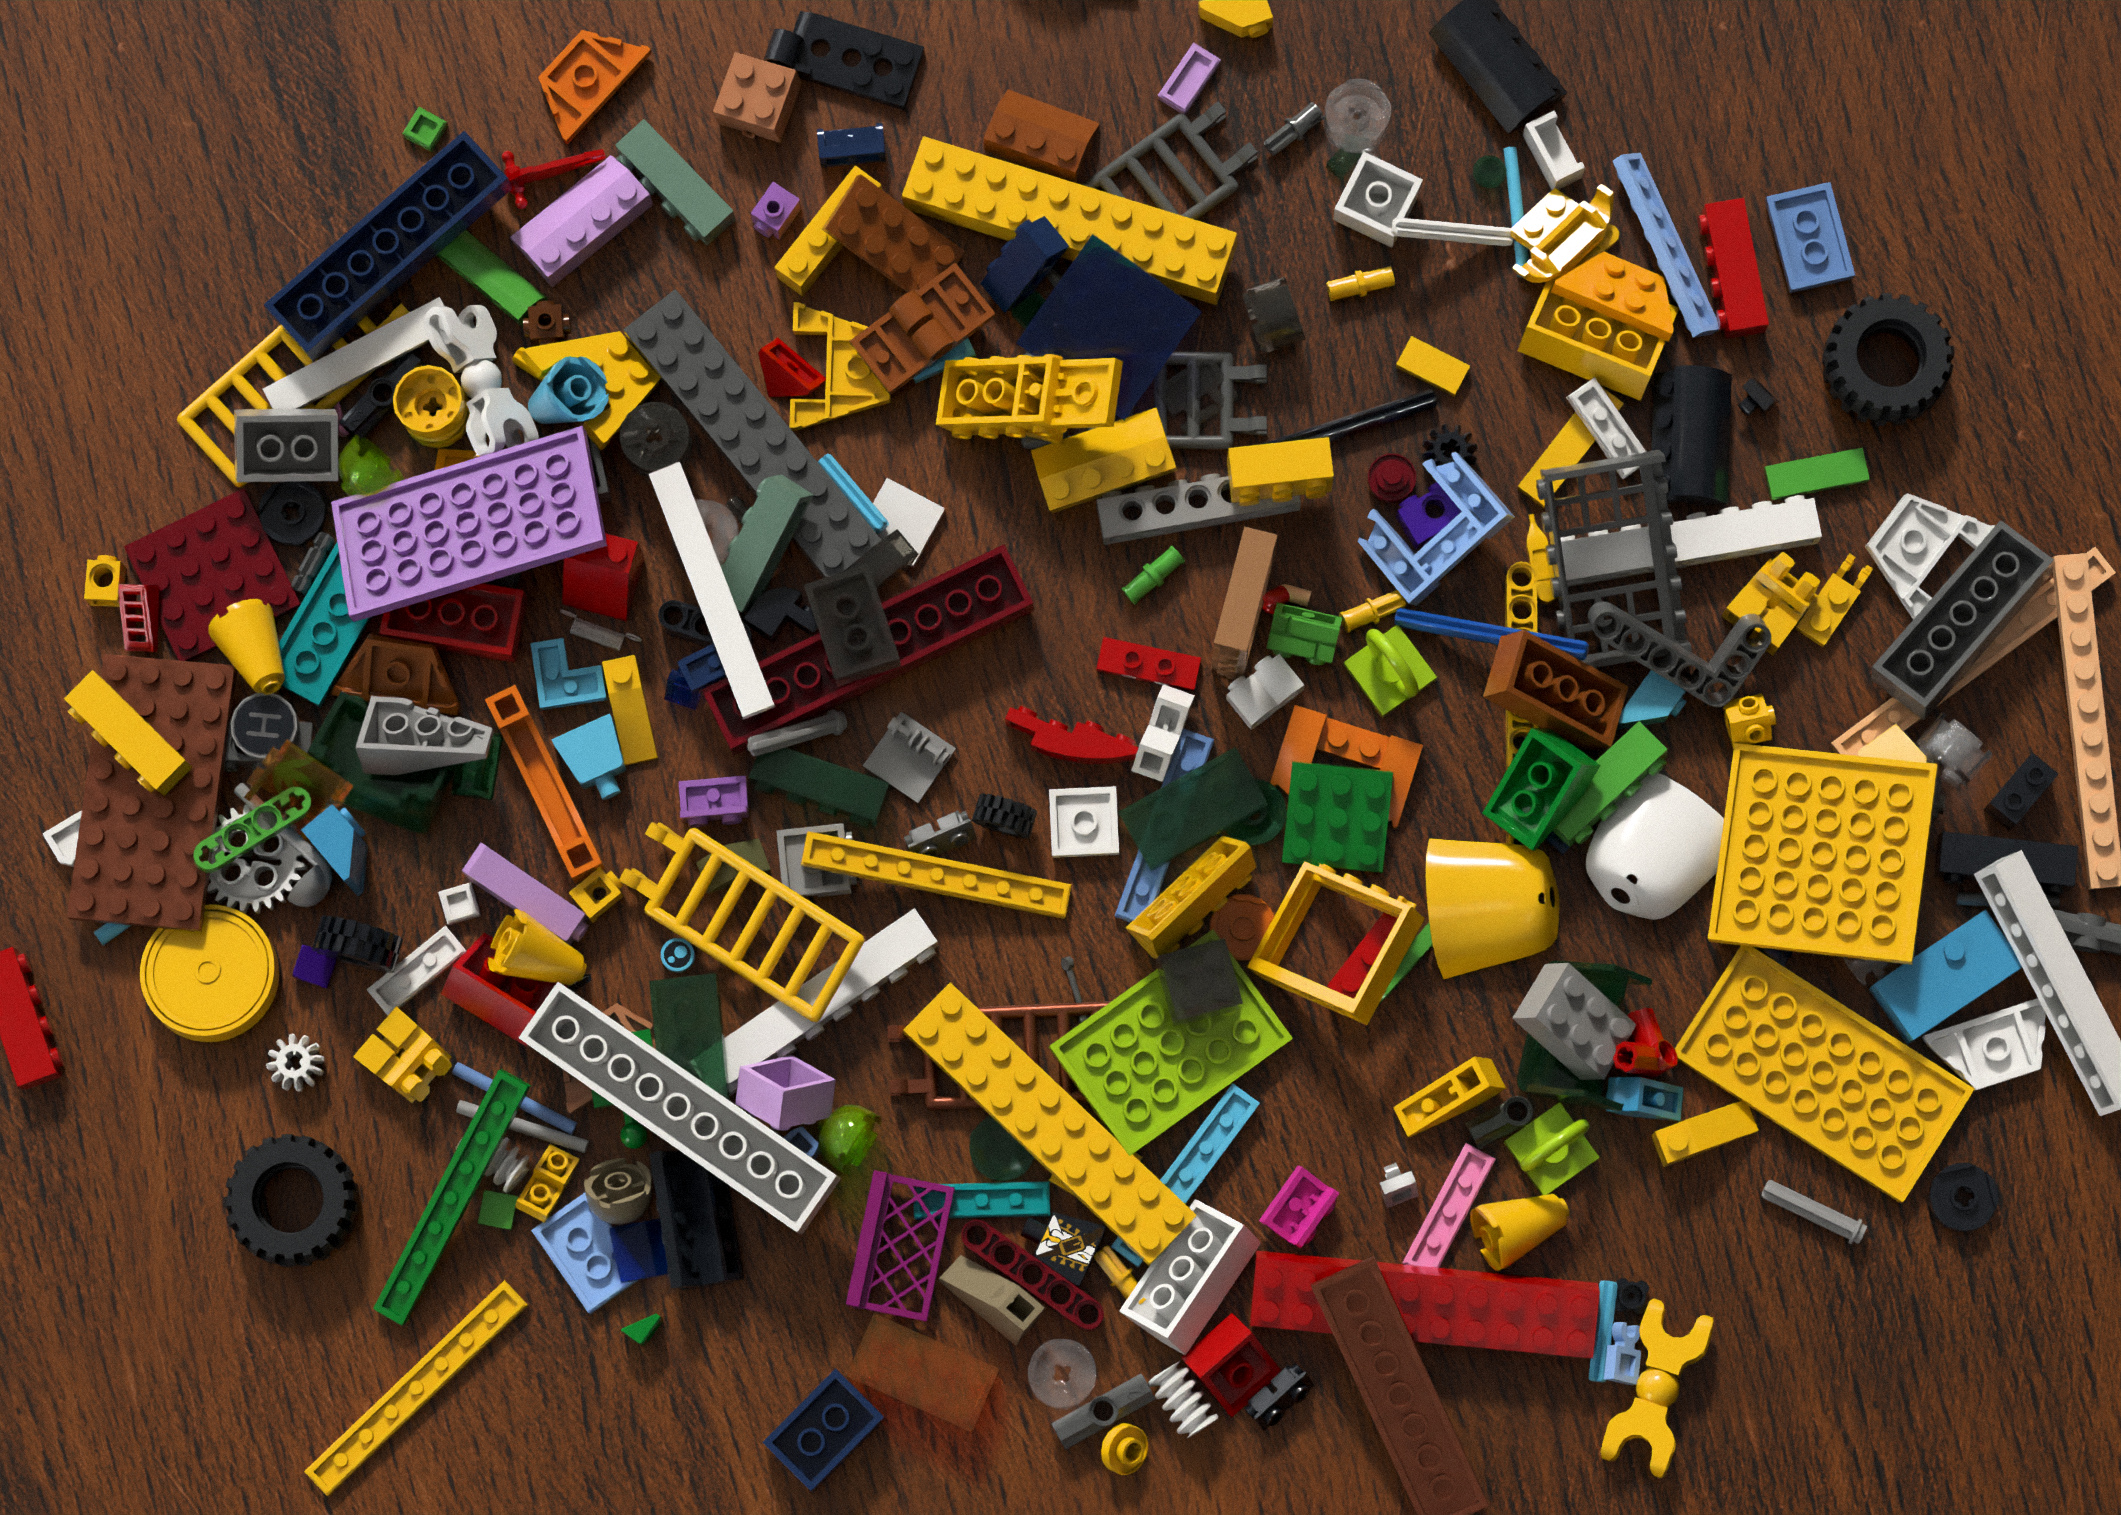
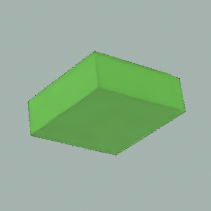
M418 107L402 135L411 142L432 152L446 130L448 123L425 109Z
M484 1190L478 1224L512 1230L517 1209L515 1205L519 1197Z

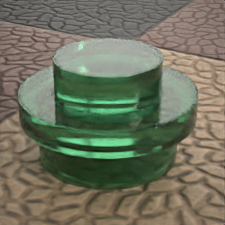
M1492 155L1483 156L1478 159L1473 168L1475 181L1484 188L1499 186L1506 176V167L1503 161Z

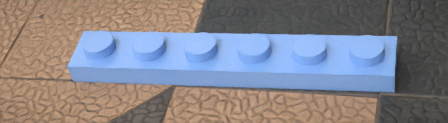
M1642 154L1620 155L1613 160L1617 170V177L1624 185L1630 199L1631 208L1640 220L1644 229V236L1655 253L1658 267L1666 277L1671 288V295L1677 302L1684 317L1686 328L1691 332L1693 338L1714 334L1719 331L1717 318Z

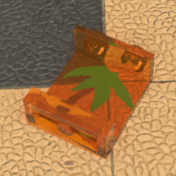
M286 739L279 749L275 747L270 749L261 762L265 765L263 769L257 766L246 781L251 787L244 798L250 801L260 787L273 796H277L291 787L303 788L309 793L311 798V809L305 816L309 820L307 823L309 824L331 804L339 809L353 785ZM291 796L289 798V807H295L298 811L302 810L304 799H296L294 796ZM302 832L300 836L311 844V841Z

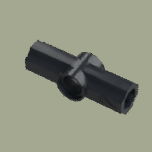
M411 352L401 356L381 378H377L370 383L367 393L339 421L340 425L353 438L362 442L387 415L395 412L393 396L396 385L401 378L414 368L425 365ZM381 391L392 392V397L388 401L379 402L376 400V396Z

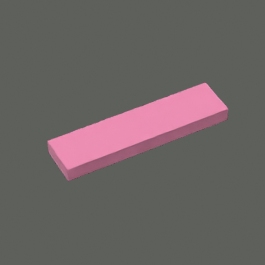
M1465 1143L1402 1264L1439 1268L1493 1166L1495 1158Z

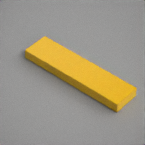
M1603 388L1619 412L1624 403ZM1576 412L1517 487L1519 491L1542 508L1545 507L1544 499L1539 500L1536 480L1541 479L1540 470L1578 464L1595 443V439ZM1566 479L1552 481L1554 494Z

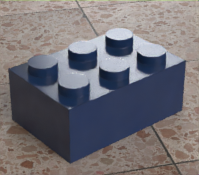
M835 1368L762 1443L814 1493L886 1419Z

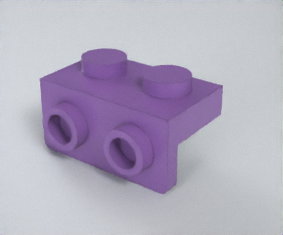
M746 776L678 781L681 808L680 819L682 823H688V827H705L709 825L708 821L722 820V824L726 825L742 823V818L749 817Z

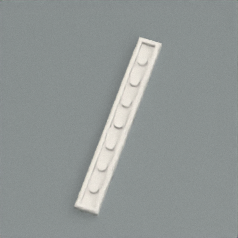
M678 462L650 473L651 482L743 719L774 708V702L681 463Z

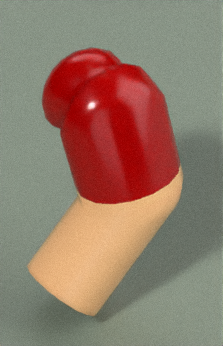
M1282 584L1265 593L1262 608L1266 613L1274 614L1277 603L1286 604L1290 602L1307 607L1312 591Z

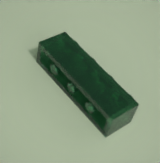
M788 748L756 756L749 775L750 782L755 785L754 789L758 792L773 796L774 791L787 795L786 800L799 806H805L806 802L819 806L817 811L831 817H836L838 813L849 816V822L864 828H868L869 824L878 826L891 789L888 782Z

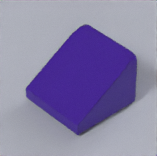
M302 944L292 977L296 980L327 989L337 960L328 958L326 955H320L313 951L312 947Z

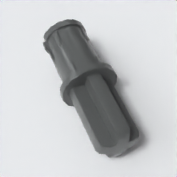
M1311 102L1291 119L1286 118L1284 120L1285 125L1264 141L1265 148L1271 155H1276L1295 139L1301 141L1304 138L1303 135L1308 130L1324 120L1322 111L1315 103Z

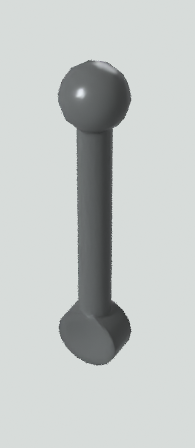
M1070 956L1061 959V966L1067 972L1075 1002L1082 1003L1073 972L1074 961ZM1078 1016V1022L1081 1024L1090 1016Z

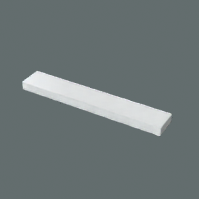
M441 298L434 299L263 388L272 408L301 409L430 342L424 327V318L431 308L444 306ZM439 317V327L441 328V330L445 331L441 318Z

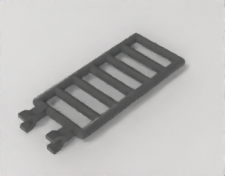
M1218 101L1193 122H1190L1184 114L1176 115L1081 185L1093 189H1098L1101 186L1104 192L1125 198L1111 178L1125 168H1128L1159 209L1180 215L1138 161L1140 157L1154 148L1196 203V205L1181 216L1197 220L1238 190L1239 186L1233 175L1258 159L1256 156L1258 151L1249 142L1224 163L1220 161L1201 136L1207 130L1226 119V110ZM1179 129L1223 184L1208 196H1206L1164 141ZM1076 262L1090 280V282L1076 292L1072 290L1055 266L1046 277L1066 304L1071 308H1076L1120 275L1107 271L1101 273L1097 268Z
M1027 352L1024 354L1031 357H1043L1045 354H1054L1063 357V360L1117 358L1123 361L1121 372V419L1134 415V365H1154V408L1157 407L1171 449H1228L1233 445V434L1267 436V416L1234 418V382L1267 384V365L1234 366V358L1230 352ZM1167 365H1187V436H1167ZM1201 365H1220V436H1200ZM1068 428L1063 433V439L1071 437L1068 436ZM1028 436L1021 438V444L1026 449H1036L1051 444V442Z

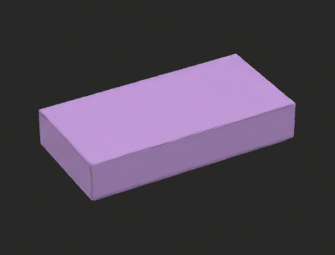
M1193 42L1158 94V99L1181 114L1186 115L1221 64V59Z

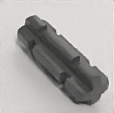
M320 531L317 533L313 540L314 547L309 548L298 570L300 574L295 575L291 583L294 591L303 595L308 593L312 586V579H316L327 558L326 552H330L335 542L334 538L329 534Z

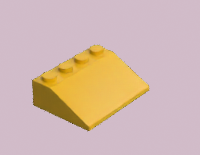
M1558 277L1546 281L1524 332L1518 352L1587 380L1595 377L1600 385L1641 401L1666 340L1552 293L1553 285L1559 279ZM1669 304L1673 323L1679 307Z
M1221 836L1125 928L1151 957L1158 960L1162 957L1167 959L1177 951L1180 946L1178 942L1186 934L1190 936L1204 924L1202 919L1210 911L1214 913L1227 903L1228 898L1226 896L1235 887L1241 889L1251 880L1253 876L1250 873L1256 868L1251 847L1244 841Z

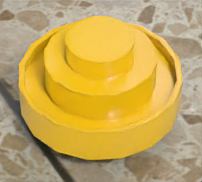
M1121 1423L1114 1426L1107 1433L1102 1443L1101 1456L1106 1468L1119 1475H1129L1136 1472L1147 1457V1436L1143 1430L1129 1423Z

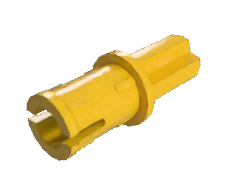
M1395 590L1374 600L1367 598L1364 604L1345 612H1340L1339 617H1342V626L1349 633L1351 630L1370 622L1379 623L1380 618L1396 612L1399 608H1405L1406 601L1400 592Z
M1108 1245L1104 1246L1094 1255V1259L1113 1282L1110 1285L1112 1287L1115 1285L1127 1300L1138 1284V1281L1131 1274L1133 1269L1130 1268L1128 1270L1113 1249ZM1143 1297L1138 1301L1139 1304L1143 1303L1146 1299Z

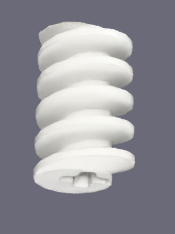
M507 1137L502 1140L485 1173L486 1176H491L495 1173L493 1182L496 1185L506 1182L503 1188L506 1194L513 1190L525 1177L529 1170L526 1165L530 1158L526 1155L518 1160L516 1156L520 1148L517 1146L507 1151L506 1147L509 1142Z
M1177 1362L1150 1379L1148 1386H1160V1389L1155 1394L1156 1399L1168 1398L1162 1406L1163 1410L1175 1409L1169 1420L1172 1423L1182 1421L1183 1423L1177 1429V1433H1189L1190 1435L1187 1437L1189 1438L1215 1422L1219 1416L1217 1414L1206 1416L1205 1413L1211 1407V1403H1198L1204 1392L1191 1391L1197 1381L1196 1379L1185 1381L1184 1377L1189 1372V1368L1177 1369L1176 1366L1179 1364Z

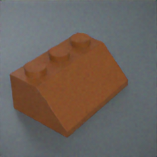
M1008 89L997 105L983 138L984 150L1055 177L1077 183L1100 123Z

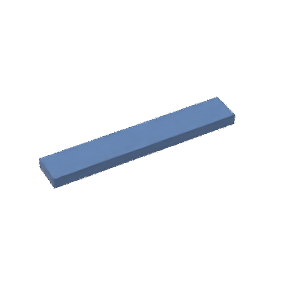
M1183 728L1116 910V918L1131 923L1158 897L1214 739Z

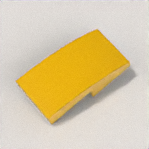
M549 1144L534 1168L531 1179L517 1199L515 1208L545 1223L570 1181L580 1159Z

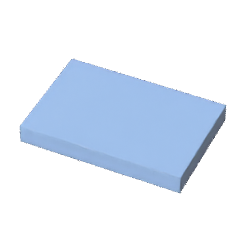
M585 1193L553 1214L545 1223L542 1222L531 1230L589 1314H592L646 1275L612 1225L600 1220L590 1210Z

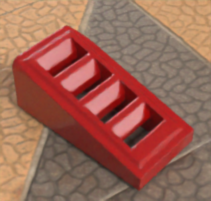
M118 584L125 651L157 652L159 585ZM137 595H141V602L137 601ZM136 608H142L143 615H136ZM136 621L144 622V628H136ZM136 635H145L146 642L136 641Z

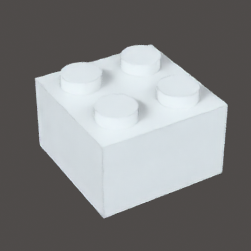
M1363 151L1334 209L1333 220L1392 248L1398 237L1391 233L1392 221L1395 218L1408 217L1421 192L1423 179Z

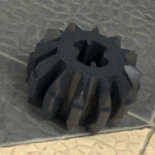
M1443 424L1441 427L1442 435L1437 430L1432 429L1429 433L1432 440L1423 441L1422 447L1428 451L1422 453L1421 459L1422 461L1433 459L1436 467L1454 462L1452 456L1451 458L1444 456L1448 447H1453L1455 449L1454 452L1458 453L1468 465H1475L1477 458L1472 453L1477 451L1478 446L1474 443H1468L1472 438L1470 432L1465 433L1463 436L1459 435L1461 431L1460 425L1455 426L1454 432H1449L1448 425Z

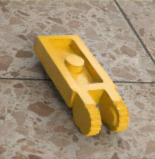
M1850 553L1836 574L1833 573L1795 628L1821 647L1825 646L1860 594L1861 591L1859 589L1873 570L1868 565L1862 568L1853 586L1843 580L1842 577L1846 571L1850 570L1856 558Z

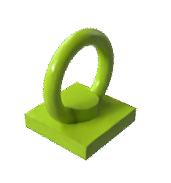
M1398 625L1384 634L1377 629H1370L1366 633L1368 645L1343 663L1382 718L1437 680V676Z
M1560 1102L1504 1141L1507 1148L1520 1164L1521 1169L1527 1174L1541 1195L1550 1194L1600 1158L1584 1136L1589 1130V1122L1585 1119L1574 1122Z

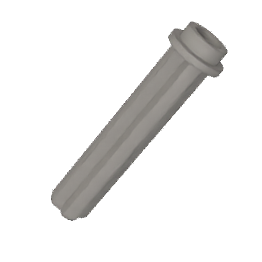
M831 709L828 710L826 715L748 738L747 748L752 756H759L832 733L837 736L842 734L843 730L847 728V719L841 710Z
M1768 1180L1761 1194L1763 1199L1849 1239V1244H1852V1242L1859 1244L1867 1229V1225L1862 1224V1219L1859 1218L1856 1221L1773 1180Z

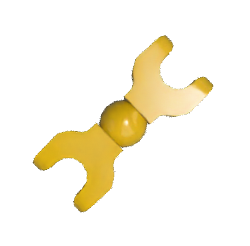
M1653 1298L1648 1303L1639 1328L1641 1340L1648 1350V1358L1646 1362L1647 1369L1640 1374L1636 1382L1638 1398L1635 1397L1629 1410L1619 1413L1609 1421L1601 1447V1457L1604 1460L1613 1461L1619 1457L1620 1451L1627 1441L1633 1438L1644 1439L1652 1446L1650 1470L1655 1477L1663 1478L1667 1474L1676 1449L1675 1438L1667 1425V1419L1670 1412L1668 1407L1676 1401L1679 1395L1680 1386L1677 1378H1681L1684 1368L1698 1362L1706 1355L1714 1329V1318L1702 1315L1697 1318L1690 1334L1682 1338L1672 1337L1665 1333L1663 1329L1666 1312L1665 1306L1661 1300Z

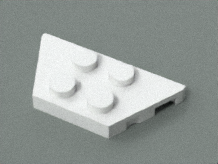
M2036 998L1924 1035L1922 1039L1966 1084L1973 1087L1975 1092L2041 1069L2046 1012L2039 999Z

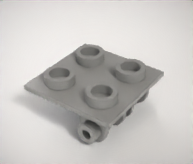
M900 712L897 718L894 717L887 726V732L863 767L919 803L956 748L903 712Z

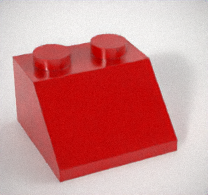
M1233 1313L1193 1346L1186 1355L1181 1357L1194 1376L1231 1418L1248 1404L1247 1401L1264 1386L1267 1387L1271 1383L1270 1381L1281 1372V1369L1255 1335Z

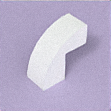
M1163 684L1149 725L1140 742L1131 771L1161 782L1164 781L1195 695Z

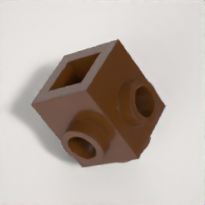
M540 301L536 303V306L528 307L529 317L523 318L524 337H530L533 347L567 341L566 334H571L570 314L564 313L561 304H556L554 301ZM551 322L548 326L540 325V323Z

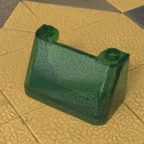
M340 692L307 751V758L315 760L307 762L306 774L309 775L316 785L309 784L308 782L306 784L315 793L329 799L340 795L353 785L340 803L417 833L427 832L436 816L457 764L399 775L364 774L355 747L368 705L359 696Z

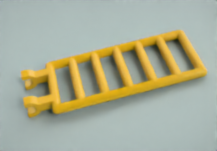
M401 303L378 327L368 316L363 318L357 325L367 335L408 314L409 311ZM281 326L277 327L177 417V422L236 487H243L248 482H237L235 465L193 419L209 407L234 435V415L218 398L232 385L255 409H273L243 375L258 363L275 382L286 377L285 372L268 355L282 341L305 366L313 363ZM340 338L332 347L338 350L348 345V343L343 338ZM372 372L326 395L316 405L310 403L301 409H332Z
M651 822L645 834L676 852L658 884L649 880L635 868H632V870L625 869L619 879L625 885L636 889L649 898L644 909L645 913L811 1022H818L865 942L864 936L700 830L691 828L685 837L682 838L663 823L658 822L656 824ZM697 844L712 855L675 918L660 907ZM725 862L739 871L702 935L687 924L721 864ZM751 879L764 887L766 891L729 953L714 942ZM777 897L792 905L793 909L757 971L743 962L742 958ZM806 914L820 923L821 926L787 986L784 988L769 977ZM832 932H834L849 943L815 1003L811 1006L796 995Z

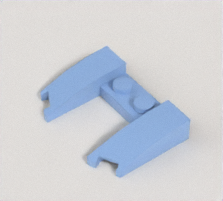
M1456 452L1451 453L1454 462L1436 467L1434 460L1430 459L1422 465L1462 512L1416 554L1375 509H1372L1367 517L1376 522L1369 540L1358 539V543L1405 600L1415 606L1441 584L1439 580L1486 538L1491 539L1515 517L1481 477Z

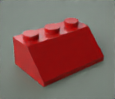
M484 932L452 966L441 994L512 1039L527 1046L528 1044L519 1039V1036L556 983L501 975L489 970L488 957L494 959L496 950L490 948L493 937Z

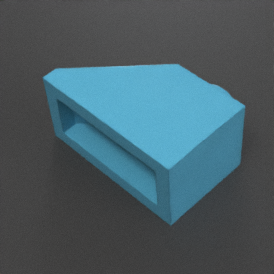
M1651 670L1623 708L1617 729L1631 728L1639 721L1643 725L1662 723L1666 721L1670 714L1676 718L1687 702L1682 698L1686 691Z

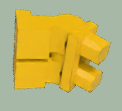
M1781 552L1773 560L1769 559L1722 614V617L1733 626L1744 615H1759L1771 633V642L1766 651L1772 656L1818 596L1815 592L1820 584V580L1811 573L1805 572L1799 580L1788 573L1795 565V562L1784 552ZM1755 628L1749 638L1757 637L1761 629Z
M396 1006L376 1029L385 1038L381 1041L376 1035L372 1034L353 1057L411 1103L414 1100L422 1102L430 1093L428 1084L436 1075H445L452 1067L449 1061L452 1056Z

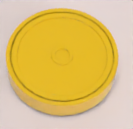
M210 904L205 905L202 932L158 928L154 932L142 955L140 983L148 1006L168 1029L190 1040L218 1042L234 1038L246 1032L265 1015L277 992L279 964L272 943L253 919L236 909Z

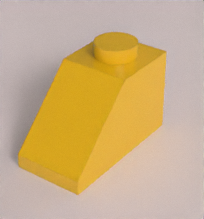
M1202 0L1198 2V14L1201 19L1241 38L1248 35L1251 38L1262 36L1273 26V15L1267 0Z

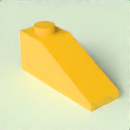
M631 655L603 661L608 694L625 766L658 759L636 656Z
M1474 1056L1393 1108L1407 1136L1412 1137L1482 1104L1506 1089L1492 1059Z
M1739 1101L1655 1131L1651 1137L1662 1165L1666 1167L1758 1132L1759 1129L1750 1107L1743 1101Z

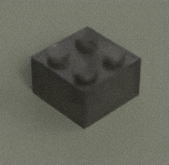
M1225 938L1162 954L1155 961L1173 1026L1238 1010L1242 1006L1243 1001Z

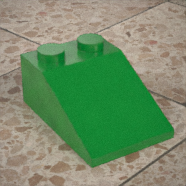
M1531 728L1482 814L1529 849L1535 851L1583 796L1601 765L1552 729Z

